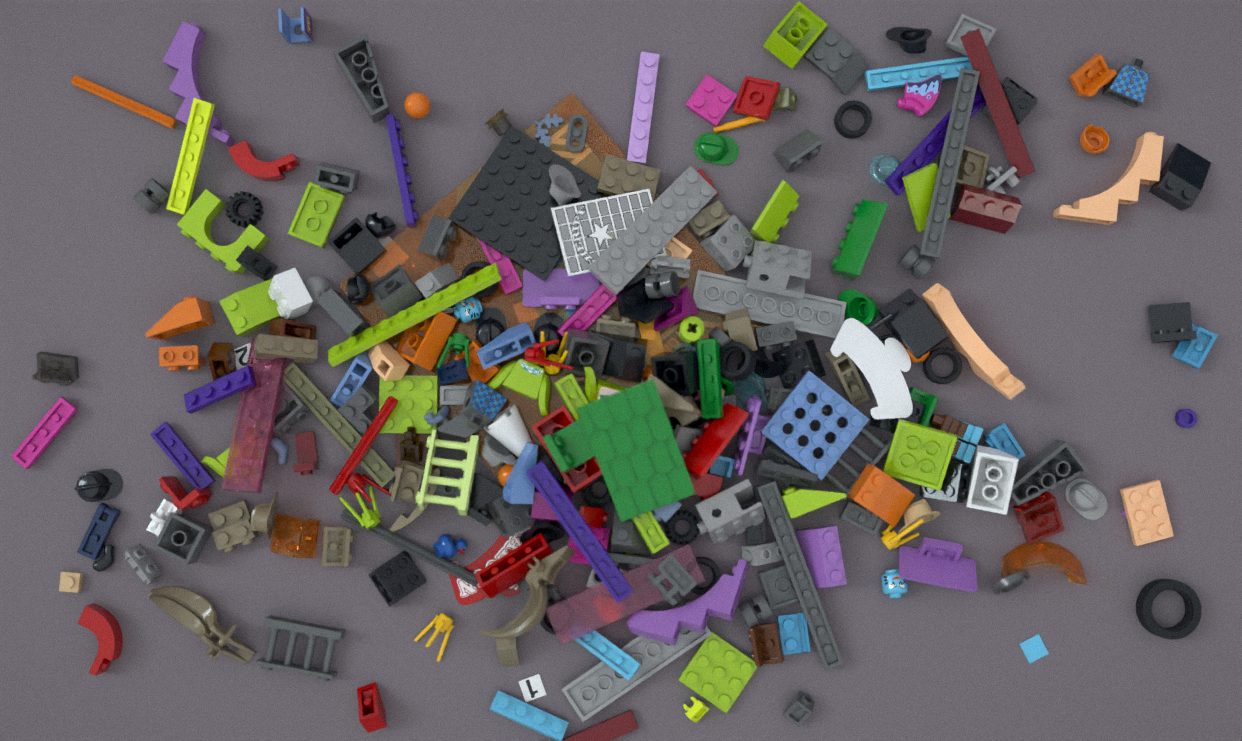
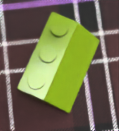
M782 180L751 229L750 234L756 240L774 244L779 237V234H777L779 228L782 227L784 229L789 221V218H787L789 212L794 213L800 204L797 202L800 196L787 182Z

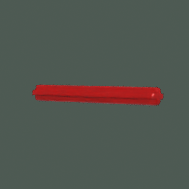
M389 396L336 477L329 488L333 494H340L399 402L395 397Z

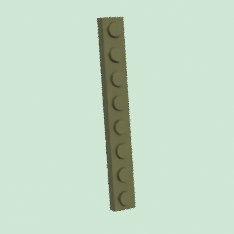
M293 362L279 376L352 454L362 436L341 415L333 403L300 367ZM370 446L360 464L384 488L395 478L393 477L394 470Z

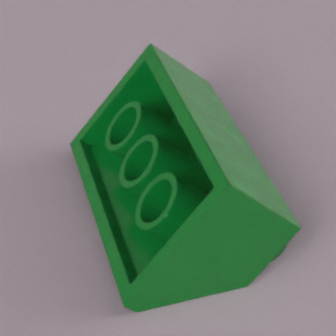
M864 199L859 204H855L852 211L854 215L853 220L847 223L845 228L847 235L845 239H841L838 245L840 252L838 257L834 256L831 267L833 269L831 273L851 281L860 276L888 204Z

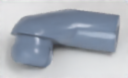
M443 406L436 415L430 411L424 416V419L429 425L442 422L449 415L450 408Z
M278 437L271 438L269 446L278 453L277 463L287 464V444Z

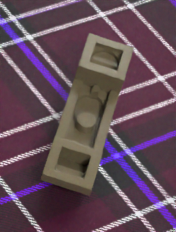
M440 467L436 468L431 476L442 477L443 469ZM429 483L431 489L427 494L436 495L437 484ZM425 502L424 510H420L418 505L410 516L405 513L401 514L389 530L394 532L408 526L418 519L431 503Z

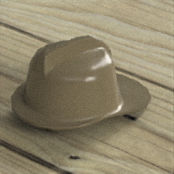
M278 492L271 503L259 504L251 514V530L266 533L268 539L271 538L274 516L279 501Z

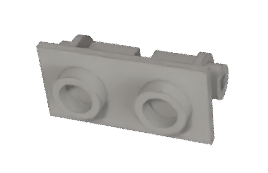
M666 256L652 258L650 274L675 271L679 278H689L691 259Z
M140 544L125 551V560L133 569L139 568L136 573L143 583L149 585L155 578L162 575V572Z

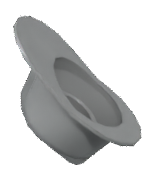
M554 164L550 166L549 175L552 182L549 192L556 199L559 206H564L574 198L580 197L581 192L570 171L560 165Z
M490 434L485 437L482 455L490 466L496 467L503 463L516 464V458L511 451Z
M1075 479L1067 485L1065 490L1066 500L1081 516L1089 520H1096L1104 516L1107 511V499L1095 485L1086 479Z

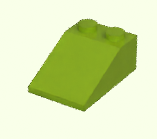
M798 1L773 30L763 47L793 69L828 24Z
M272 279L238 291L219 301L236 335L245 337L270 324L271 320L281 318L277 311L278 305L276 301H273L268 293Z
M792 486L781 490L782 494H780L787 514L791 519L846 497V494L841 492L801 489Z

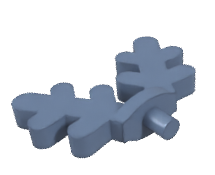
M548 113L541 122L535 121L534 124L538 126L535 138L538 139L540 137L539 143L549 148L551 137L545 135L548 134V130L542 129L543 125H546L548 129H551V124L558 128L559 123H563L564 119L558 117L556 113L553 115V118H550Z

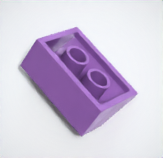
M832 524L796 530V538L815 588L847 584L837 526Z

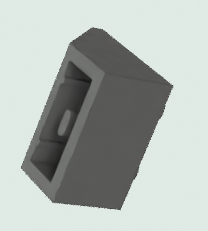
M806 129L777 148L774 155L786 172L789 170L795 171L802 166L806 159L810 161L818 155L817 153L821 151L820 147L823 141L809 129Z
M433 215L418 247V251L442 262L443 258L446 259L450 251L448 246L451 241L455 240L458 232L452 220Z

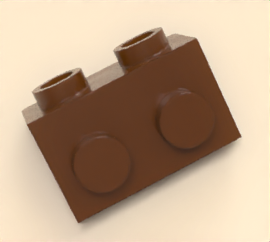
M778 622L757 624L751 627L748 636L750 642H752V658L756 663V667H760L763 664L784 662Z

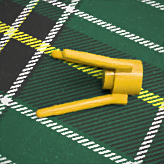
M541 331V343L545 342L544 331ZM567 331L564 334L557 355L551 354L546 358V349L541 347L545 351L546 360L563 364L568 354V351H565L561 357ZM544 366L545 372L555 375L560 372V367Z
M920 519L898 535L894 530L890 532L893 526L889 524L881 532L884 536L880 539L889 550L892 548L896 549L898 546L919 536L917 532L902 540L900 539L923 523L924 520Z
M441 612L414 639L417 642L434 626L436 630L426 644V648H429L438 633L446 631L437 662H440L450 633L454 628V625H452L454 620Z

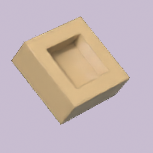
M62 571L59 591L82 592L83 572Z

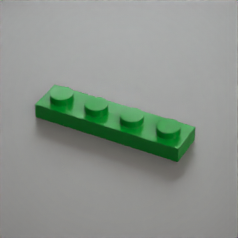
M718 339L697 340L702 418L723 417Z

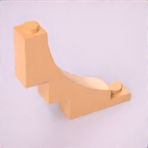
M1146 132L1137 138L1133 157L1117 182L1098 195L1079 199L1073 203V208L1071 205H1061L1053 210V218L1105 225L1116 222L1118 204L1131 205L1138 202L1140 184L1153 185L1159 182L1164 136H1158L1154 132Z
M936 283L922 294L929 310L949 335L954 348L968 359L973 373L1009 400L1025 389L1024 383L1010 373L1008 367L975 333L960 312L949 290Z

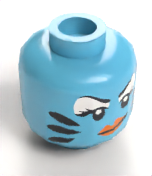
M472 296L456 303L455 308H453L455 318H460L463 323L478 319L480 312H483L479 299Z
M899 570L885 571L886 574L881 576L883 593L890 595V598H902L901 594L908 591L907 580L899 577Z

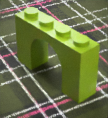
M205 189L177 225L182 228L180 232L189 239L191 237L196 239L195 244L203 250L206 248L212 252L210 256L218 262L220 260L225 262L226 265L224 267L229 271L243 274L247 268L239 264L236 259L247 245L259 253L270 238L250 224L233 244L227 246L217 245L211 236V225L226 206V203Z

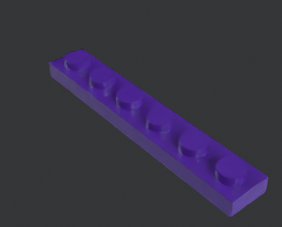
M388 114L385 116L406 224L410 229L416 228V221H419L417 209L414 210L413 203L416 200L414 192L410 191L409 185L412 184L411 175L406 171V167L409 164L407 156L403 155L402 149L405 148L403 137L399 135V131L402 130L399 119L396 120L393 114Z

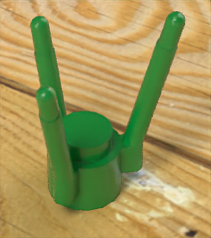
M453 333V337L448 338V343L440 357L437 368L441 367L451 346H453L452 350L457 351V355L461 354L465 349L466 367L469 368L470 340L467 335Z

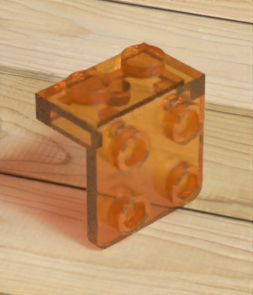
M277 514L270 547L271 552L294 558H314L320 520Z

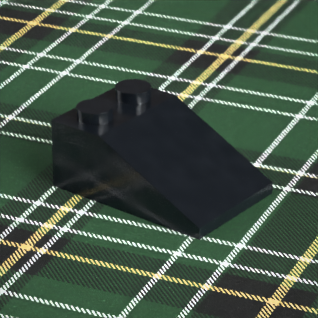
M1178 143L1160 172L1159 182L1153 184L1149 192L1180 211L1192 207L1202 190L1211 162Z
M910 288L879 310L881 319L891 313L894 314L892 318L883 324L917 360L949 337L925 303Z
M590 331V333L610 342L602 374L621 380L641 383L648 339Z

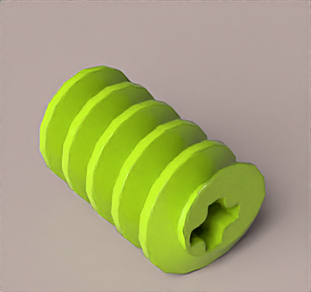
M695 316L685 318L678 329L680 339L688 344L697 342L705 331L702 320ZM693 327H694V328H695L694 333H693V332H690V333H689V332L687 331L689 328H693Z

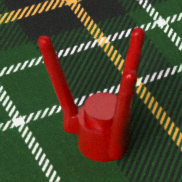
M558 339L534 343L533 347H528L525 351L527 362L573 370L572 366L545 359V351L541 347L559 343Z
M355 473L347 481V484L350 486L349 489L354 495L357 492L361 493L370 503L372 499L364 491L367 486L365 482L389 496L392 495L389 494V490L382 488L365 474L361 476L359 473Z

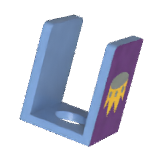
M300 7L301 18H289L282 8H278L279 33L288 43L313 42L312 18L304 7ZM301 25L302 35L295 34L296 26Z

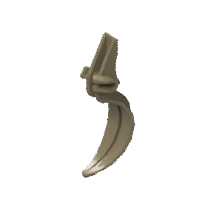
M565 546L542 560L533 556V560L537 563L535 565H532L530 562L527 564L531 568L526 576L531 593L528 603L522 612L504 627L492 631L481 628L479 631L492 638L510 639L532 630L542 621L546 613L547 584L554 585L559 570L569 562L576 551L569 546Z
M168 585L152 589L147 594L149 599L199 635L201 640L210 646L205 655H210L212 661L222 653L246 665L256 653V651L232 635L237 629V625H233L229 631L220 625L212 603L196 591L182 586ZM213 635H218L220 639L218 637L214 638ZM228 642L239 649L234 652L225 644Z

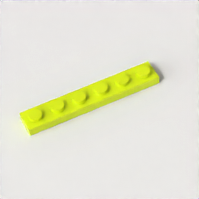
M198 98L193 99L166 208L168 210L183 215L189 210L215 107L213 103Z

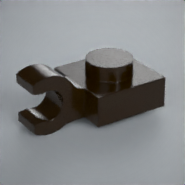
M407 427L408 432H404V440L400 442L401 460L420 462L422 459L421 442L415 441L416 427Z

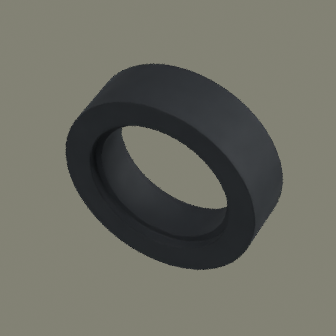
M1171 579L1151 581L1142 588L1136 600V614L1141 625L1150 633L1165 639L1175 640L1188 636L1196 629L1201 619L1202 608L1197 594L1191 587L1179 581ZM1166 590H1174L1182 597L1185 603V614L1177 625L1165 628L1154 620L1151 609L1152 603L1159 593Z

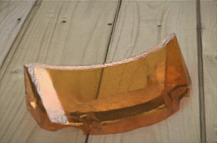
M1047 541L1025 542L1002 557L1001 577L1004 578L1035 566H1055L1060 568V572L1068 575L1069 582L1087 585L1079 560L1066 548Z

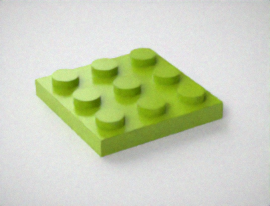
M380 376L379 411L389 396L395 397L399 402L379 433L408 432L407 427H416V434H432V430H436L438 434V423L429 425L424 419V416L430 411L434 415L438 413V376H403L402 380L385 381Z
M899 419L883 472L891 477L940 491L957 435Z
M711 631L712 634L704 639L678 680L727 714L757 667L753 659Z

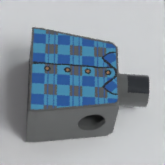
M1134 58L1130 65H1122L1116 71L1117 75L1108 83L1102 94L1133 108L1141 105L1145 99L1150 76L1149 73L1141 70L1144 62L1141 59Z
M474 381L467 388L462 408L463 415L470 418L467 423L468 427L477 430L480 425L484 427L488 425L506 403L507 398L481 381Z

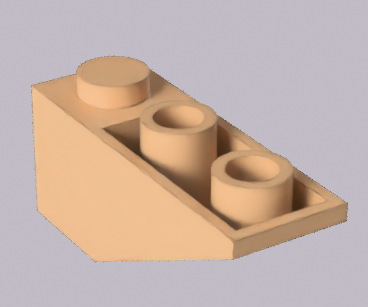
M386 340L366 350L373 369L385 381L402 380L410 364Z

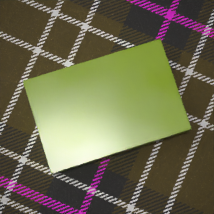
M931 163L902 177L916 229L919 232L924 231L927 224L938 174L936 163Z
M309 182L288 234L324 249L346 196Z

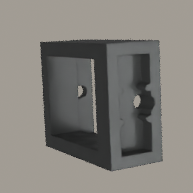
M325 289L319 295L320 298L317 302L348 335L356 336L371 326L347 299L335 289Z

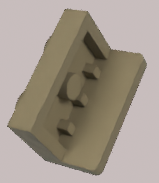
M602 314V317L597 318L596 332L634 337L636 322H632V319L628 317H621V320L613 319L612 315Z
M323 526L321 566L348 567V563L352 559L349 547L353 541V532H350V528Z

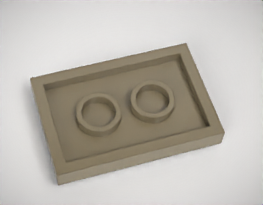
M606 154L596 191L615 196L650 189L652 201H654L660 170Z

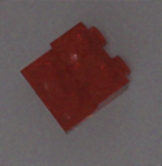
M1043 492L1040 496L1019 506H1013L1017 522L1021 525L1025 540L1029 545L1065 530L1056 498L1049 492Z

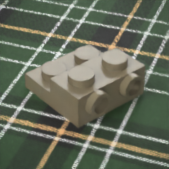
M964 145L955 187H961L962 183L983 188L990 154Z
M247 500L208 514L214 530L212 535L218 551L224 550V553L236 549L235 545L242 543L245 546L253 543V538L259 536L258 531H253L250 528L251 511Z

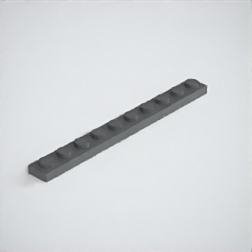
M960 69L920 256L940 258L980 71Z
M773 480L757 486L756 489L825 670L842 665L844 664L776 482Z

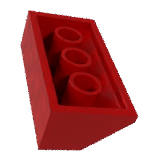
M725 403L723 405V417L713 418L712 421L708 420L702 427V430H704L700 437L697 435L690 445L693 446L689 452L685 451L682 454L690 476L696 480L704 477L749 413L729 403Z
M563 405L531 427L571 491L577 493L603 474L596 456L567 473L561 472L543 437L548 434H555L575 422L565 405Z

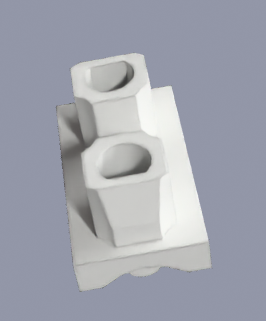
M163 499L157 512L151 513L150 518L152 521L147 530L159 536L170 512L181 515L183 511L178 509L168 499Z

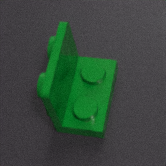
M581 419L555 434H548L543 437L562 473L571 471L595 456Z

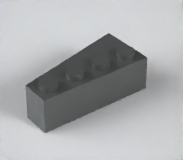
M367 34L333 51L337 64L373 123L380 121L386 117L385 115L390 114Z
M1056 439L1015 473L1009 502L1019 506L1040 496L1041 493L1047 490H1052L1058 485L1075 479V477L1090 471L1067 441Z

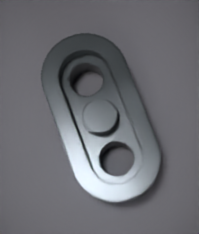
M580 114L573 115L568 123L566 147L571 153H580L585 147L588 122ZM581 123L582 126L581 128H576L575 124ZM577 141L579 145L574 147L572 143Z

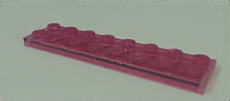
M252 339L247 366L253 368L256 385L241 391L222 489L228 491L261 493L287 358L284 357L275 358L274 360L254 359L255 339Z
M688 544L623 573L634 592L618 603L604 583H601L547 607V614L560 644L563 645L663 600L661 592L656 587H652L651 581L646 576L651 571L656 576H659L661 572L657 566L670 554L676 558L698 584L705 581L690 545ZM667 578L661 581L669 590L673 587Z

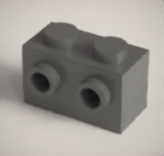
M322 162L317 165L314 184L320 185L324 189L334 188L338 189L341 193L350 194L357 189L360 171Z

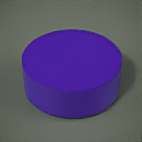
M1181 409L1175 414V422L1181 428H1190L1196 424L1197 416L1191 409Z

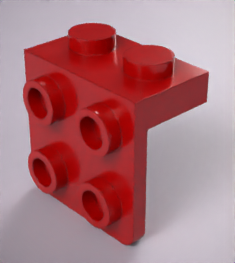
M166 476L159 479L161 489L165 493H169L173 498L172 503L181 510L195 509L198 506L202 507L210 501L209 497L213 495L209 488L194 489L191 493H188L175 476Z

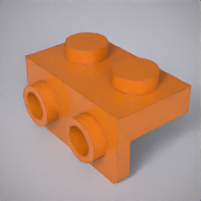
M1096 54L1069 76L1068 79L1078 96L1092 97L1097 94L1102 86L1110 83L1112 78L1117 75L1116 70H1109L1103 56Z
M474 340L469 345V368H467V372L472 382L479 380L486 384L502 368L499 364H495L483 369L476 353L483 346L478 340ZM465 350L454 359H465Z
M197 345L159 348V366L168 368V371H180V367H187V370H199V366H206V358L199 357V346Z

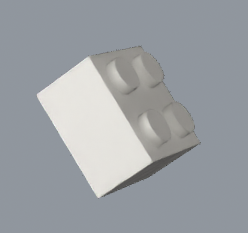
M296 268L273 276L268 293L270 298L276 301L279 315L285 319L292 320L308 313L313 300Z

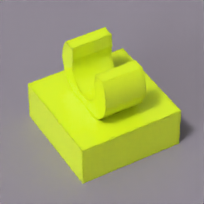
M691 697L690 699L694 702V705L689 708L688 705L684 704L683 707L687 710L686 716L697 723L710 708L702 701Z

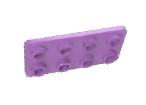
M565 268L553 269L544 282L524 269L523 305L525 307H545V310H556V307H564V310H576V307H580L600 287V281L591 272L568 276Z
M752 394V397L747 400L746 409H748L749 415L741 425L743 432L742 435L739 434L737 439L738 451L733 454L732 458L735 459L734 469L737 475L740 476L743 474L748 452L762 455L766 436L760 431L771 418L767 415L758 414L761 400L757 394Z
M924 537L919 548L899 547L900 578L973 593L977 590L976 562L973 559L960 557L963 551L962 544Z

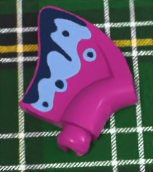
M937 74L921 82H906L904 97L897 99V108L912 110L918 117L925 114L934 105L939 95L942 76Z

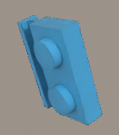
M1192 323V329L1196 331L1197 339L1180 341L1172 358H1176L1199 370L1218 335Z
M804 613L777 615L783 655L811 652L807 621Z

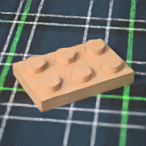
M1156 479L1120 489L1133 545L1139 546L1174 536L1160 480Z

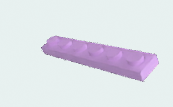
M641 51L627 160L645 165L660 54Z

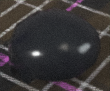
M377 212L368 214L365 219V225L374 236L387 238L396 229V225L389 217L378 218Z
M353 274L352 276L354 277H349L347 281L348 300L350 303H361L368 299L371 292V284L366 276Z

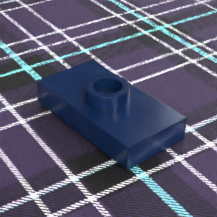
M465 359L441 365L440 368L436 367L440 386L469 378Z

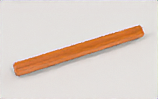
M74 75L71 80L74 86L171 129L175 128L177 120L78 75Z

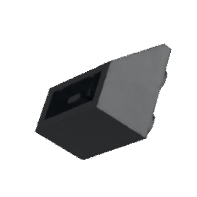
M357 217L328 241L329 245L356 274H361L387 251Z

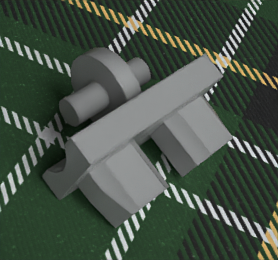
M1001 166L997 169L989 167L987 169L988 176L985 180L988 183L991 180H994V182L986 189L1006 194L1000 184L1004 182L1009 189L1020 182L1015 174L1017 169L1013 166L1003 175H1000L1003 171Z

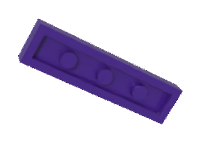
M245 366L184 394L186 412L192 414L256 385L253 368Z
M164 422L150 434L194 489L208 488L216 481L168 422Z

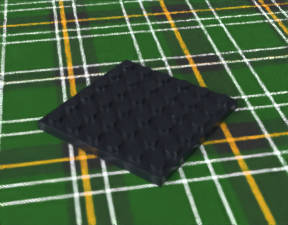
M511 125L448 219L545 282L563 255L551 208L559 207V204L549 192L552 182L549 175L550 166L556 164L569 170L581 192L580 197L574 198L565 205L600 199L604 193L596 191L599 180Z

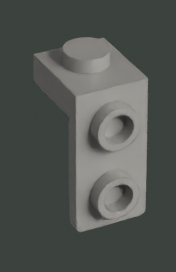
M776 541L761 545L741 546L742 559L746 560L749 566H759L783 560Z

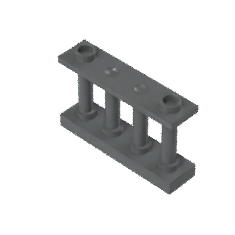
M864 426L860 433L875 444L879 450L871 457L853 441L848 448L867 464L875 466L883 455H888L892 439H887L884 443ZM823 451L820 453V455H819L817 458H820V457L822 456ZM840 457L837 463L855 479L847 487L831 472H828L825 478L842 493L846 494L845 498L840 499L846 501V499L850 500L847 495L864 468L859 472L843 457Z
M272 615L265 618L263 626H268L269 630H271L265 658L258 659L255 665H260L265 670L276 668L317 676L322 681H330V679L337 676V672L330 671L335 643L345 637V629ZM281 629L288 630L290 634L284 662L273 660L278 632ZM300 633L307 634V637H309L303 665L292 663L297 636ZM319 636L325 637L326 641H328L322 669L311 667L316 640Z

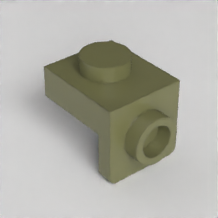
M790 88L779 89L772 111L783 109L796 111V105L798 104L796 92Z

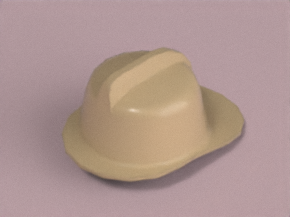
M925 499L911 503L904 512L906 525L899 533L920 519H923L924 522L919 526L935 519L940 515V512L933 511Z

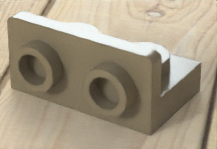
M718 200L699 211L688 224L697 239L701 237L705 239L714 234L713 230L718 227L720 229L731 215H728L722 203Z
M405 460L400 466H396L393 477H396L395 483H392L389 494H392L390 501L394 502L399 498L415 504L417 491L421 489L425 467Z

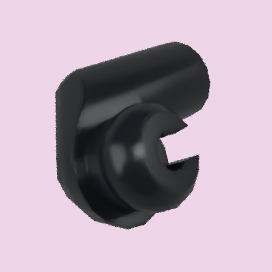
M114 545L104 546V556L93 563L95 571H105L114 563Z

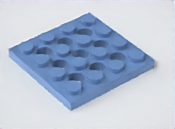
M807 371L760 432L811 473L817 474L818 479L823 480L870 419L812 372ZM811 392L817 397L813 404L807 401V395ZM824 405H829L832 409L831 414L828 416L822 413ZM797 408H802L805 412L804 417L801 419L795 417V410ZM840 417H844L847 421L846 426L843 428L837 425V420ZM813 420H817L820 424L817 431L810 429V423ZM786 423H790L793 427L790 434L783 432V425ZM828 432H832L835 436L832 443H827L825 440V435ZM801 435H805L808 439L805 446L798 444V438ZM817 447H820L823 451L820 458L813 456V450Z

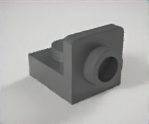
M799 691L796 699L785 709L783 716L799 727L813 713L815 702L809 695Z

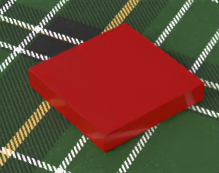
M745 76L733 112L739 115L769 120L781 86L780 83Z

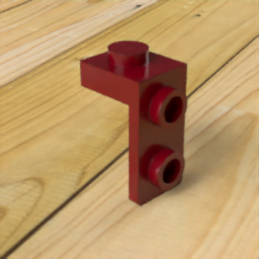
M315 433L295 434L298 464L293 465L294 473L301 472V476L313 474V470L319 469Z

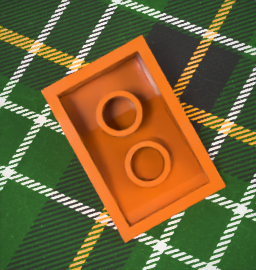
M195 296L184 298L183 302L177 303L145 333L146 337L161 341L215 324L210 303L201 298H195Z
M870 464L866 465L847 495L848 498L893 527L896 526L915 494L892 477Z

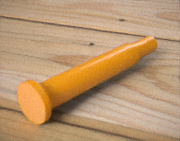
M746 117L714 127L713 131L718 133L765 121L764 119Z

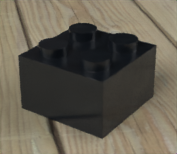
M696 351L662 352L651 357L653 375L679 395L692 394L700 390Z

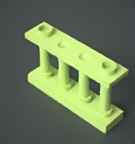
M432 430L431 436L427 438L429 450L421 491H417L416 503H418L420 510H424L425 502L455 506V508H458L459 515L467 516L480 445L479 436L471 435L470 441L466 443L438 439L437 431ZM436 447L465 450L468 453L467 459H463V461L437 458L434 455ZM432 466L460 468L464 471V476L460 479L431 476ZM429 483L458 487V489H461L460 496L452 498L427 494Z

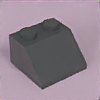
M401 264L371 284L372 293L389 317L409 308L423 298L419 289Z
M569 328L562 355L565 351H568L563 364L572 366L573 370L562 368V371L564 373L585 376L584 367H592L596 378H601L610 342L588 331Z
M615 507L611 552L650 555V550L633 520L628 519L621 522Z
M170 512L153 548L186 565L196 563L213 528L196 519Z

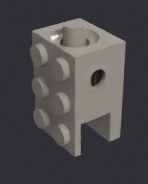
M755 240L751 256L745 255L743 267H748L746 288L803 299L805 281L810 278L812 251Z
M748 479L695 505L702 520L697 526L702 535L708 532L713 544L717 542L722 543L729 536L740 534L751 525L756 526L766 518L761 502L745 510H742L740 507L755 499L752 485Z

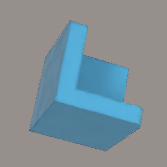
M718 456L709 468L708 473L730 478L735 459Z

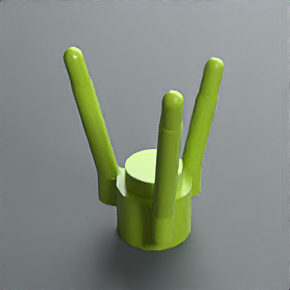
M369 486L368 489L374 512L372 509H367L358 492L355 494L364 511L361 514L362 518L343 497H339L340 501L360 522L361 526H365L366 529L373 528L381 522L379 520L381 515L378 511L372 486Z

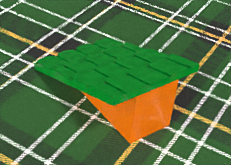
M653 379L577 408L621 522L696 494Z

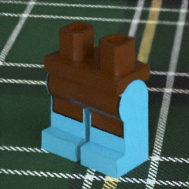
M932 414L930 424L937 426V430L957 435V439H959L956 440L951 457L963 463H970L976 449L972 445L978 444L983 429L949 415Z

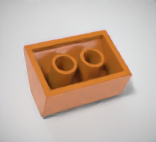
M441 311L406 329L395 350L407 360L431 371L451 331L454 329L457 319Z

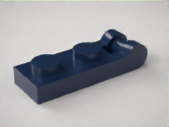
M102 502L94 514L77 553L92 560H98L121 511L116 508L111 509ZM104 514L108 515L107 520L102 519Z

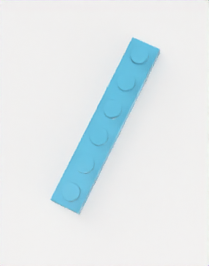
M968 57L869 70L865 72L867 91L903 87L906 82H921L937 74L942 76V81L958 79L961 68L973 70Z

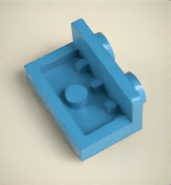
M1001 423L983 435L986 439L984 442L987 447L999 449L1018 459L1026 456L1005 423Z

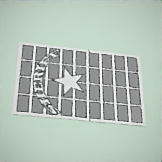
M650 189L551 208L568 276L590 272L587 268L653 203ZM663 247L653 258L667 255L665 247Z

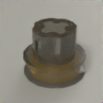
M504 108L485 123L486 125L488 124L489 130L493 127L499 136L505 133L512 125L506 118L508 113L505 114Z

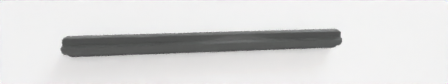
M344 509L341 518L473 586L478 585V580L474 573L443 557L439 558L437 554L380 525L366 529L365 526H361L360 522L348 509Z

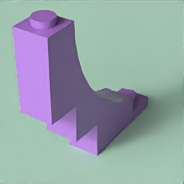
M183 21L162 62L178 71L169 90L176 96L184 99L175 119L187 125L193 99L198 98L205 101L199 84L198 61L206 35L201 31L199 25L193 22L188 24ZM213 113L207 136L230 147L233 146L235 140L230 137L231 133L221 128L223 123Z
M739 559L738 564L733 567L732 576L723 574L708 592L687 605L665 611L634 609L633 614L629 615L627 621L631 634L676 646L681 628L704 634L709 616L732 621L749 569L747 561Z

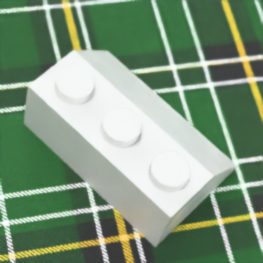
M977 445L966 498V507L1006 515L1019 459L999 449Z

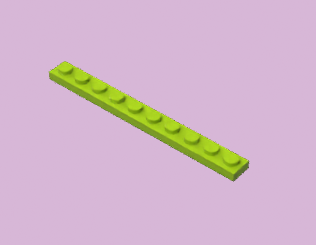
M494 263L486 266L477 273L467 276L448 288L434 293L429 298L419 301L398 314L384 319L381 323L367 328L356 336H352L348 340L333 346L328 350L329 363L334 367L502 280L498 265Z
M571 373L555 382L554 385L574 420L577 421L581 419L577 408L589 402ZM651 511L631 518L652 554L670 544Z

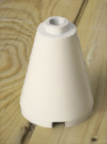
M515 404L496 415L492 424L489 423L484 427L491 436L518 458L526 443H533Z

